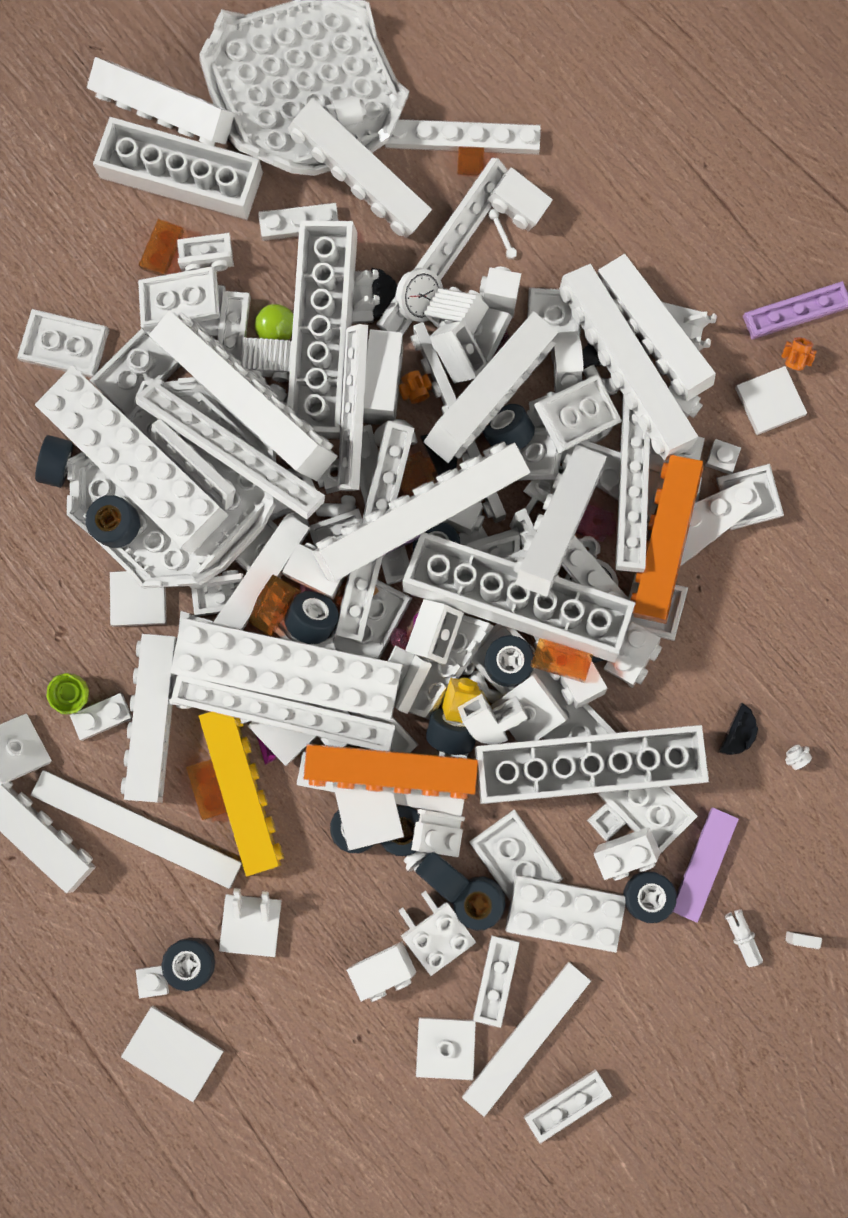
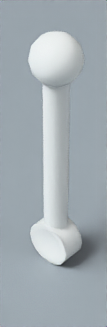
M492 209L489 212V217L494 220L507 249L506 257L512 260L516 257L517 251L511 247L498 218L499 212Z

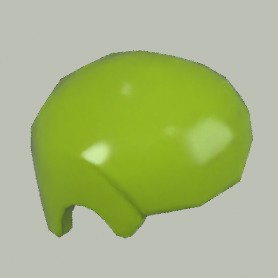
M280 304L267 305L261 309L255 319V331L259 339L289 340L292 337L294 314L292 311Z
M74 673L59 674L47 686V700L50 706L61 714L77 713L88 702L89 689L87 683L81 676Z

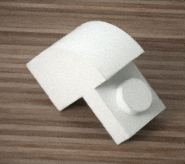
M577 331L558 332L552 340L556 344L551 349V359L554 365L555 393L582 381L583 354Z
M480 694L458 707L462 722L469 733L477 741L485 744H499L507 741L508 738L505 731L518 726L522 721L528 719L517 696L492 709L483 694Z

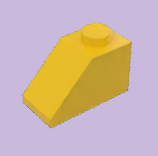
M450 678L442 703V709L447 721L463 723L458 707L480 694H483L492 708V704L477 682L469 678Z

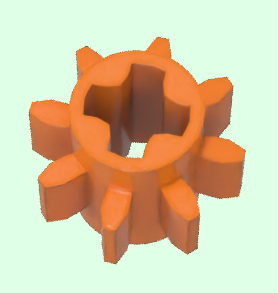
M796 337L793 343L786 342L781 357L786 358L785 365L789 368L804 370L805 365L812 366L817 350L812 349L813 343L810 340Z
M412 371L401 378L403 384L399 385V391L403 400L410 399L412 404H416L430 396L428 391L432 390V384L428 374L421 376L420 371Z

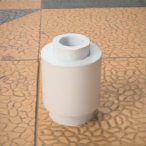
M356 95L332 101L330 105L326 106V111L343 127L363 122V116H366L363 99L359 100Z

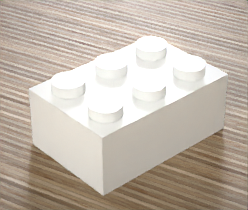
M370 329L369 339H367L363 423L382 425L388 420L396 419L403 357V336L401 332Z

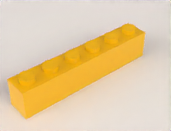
M215 712L199 715L246 877L281 866L280 860L284 859L280 843L275 844L272 836L276 829L272 817L266 816L264 806H267L268 802L264 790H259L256 780L260 779L256 764H251L248 756L252 749L248 737L242 736L240 727L244 726V724H242L240 718Z

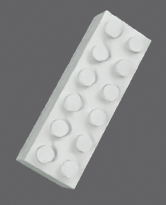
M109 117L93 162L99 177L102 179L245 220L248 219L263 175L260 160L257 158L113 117Z
M533 311L438 420L424 440V443L447 463L454 456L459 459L556 345L552 340L558 334V331Z

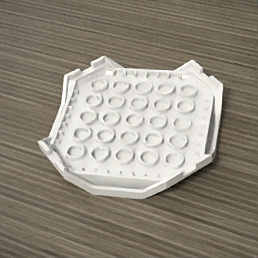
M294 0L247 15L222 9L214 24V30L210 38H207L199 54L201 67L214 105L235 113L228 135L230 141L239 151L294 174L316 176L331 171L324 162H318L311 155V150L308 147L296 142L292 138L291 132L287 129L311 98L315 99L325 110L326 106L335 100L354 95L359 100L363 99L366 108V116H363V122L344 128L373 153L389 141L410 92L396 80L377 38L370 5L364 0Z
M195 377L178 378V381L164 382L163 380L142 381L137 395L155 381L276 462V452ZM134 399L131 408L124 415L151 440L152 424L159 419L138 406L136 399ZM177 432L181 439L191 444L196 453L205 461H209L215 470L223 478L228 479L235 488L233 505L225 510L229 516L192 554H189L170 538L85 453L82 452L68 459L67 479L70 480V495H67V516L88 533L85 517L89 506L96 499L104 495L121 497L137 510L140 517V529L130 544L120 548H111L100 542L98 543L130 573L142 588L199 586L226 570L264 529L276 506V498ZM115 512L106 519L105 529L107 531H112L119 526L121 514Z

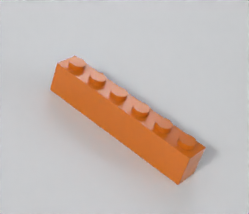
M670 455L669 463H663L661 478L664 479L662 489H657L654 504L658 505L656 515L651 514L648 530H651L652 533L650 541L646 540L645 570L643 573L637 572L635 582L639 583L638 592L632 593L630 601L635 602L632 613L636 618L663 624L667 623L703 472V461Z
M307 744L303 780H309V785L323 787L326 786V782H338L337 788L354 789L355 784L366 785L365 790L380 792L383 791V787H394V793L411 794V789L422 790V795L439 796V791L451 792V798L467 799V794L475 795L478 760Z

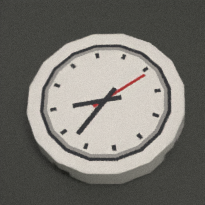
M415 268V270L403 275L398 283L396 302H399L400 308L398 309L406 319L416 322L430 320L425 315V310L430 305L432 297H435L437 288H443L439 276L433 271L424 268Z

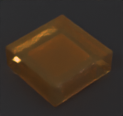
M459 146L457 175L480 176L484 167V147Z

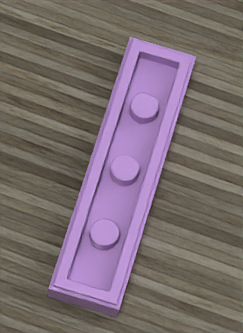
M842 281L746 312L743 318L753 340L848 309V293Z
M715 808L710 809L676 894L677 903L673 911L674 913L698 923L739 820L738 818Z

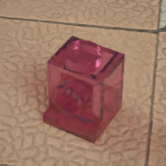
M588 503L575 533L591 536L595 540L603 542L606 535L612 536L617 521L612 520L614 513L589 505ZM594 517L602 521V524L595 525L592 519Z

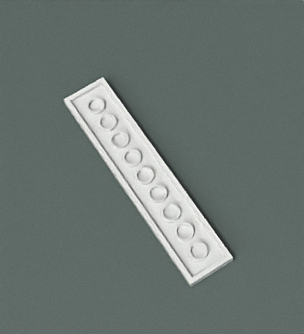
M497 623L470 663L504 696L516 686H500L490 679L484 665L487 649L493 641L502 636L512 635L523 640L525 639L515 629ZM531 646L534 651L535 664L529 677L533 674L538 676L568 717L565 722L543 736L544 740L616 733L588 704L575 709L573 704L569 705L565 701L561 692L564 688L560 681H555L552 678L547 667L549 664ZM669 786L597 793L634 832L650 827L660 854L698 817Z

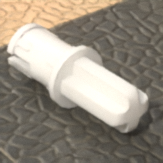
M742 910L734 911L738 922L735 921L732 912L725 915V918L735 937L733 942L738 944L747 966L755 967L763 962L754 940L755 933L750 931Z

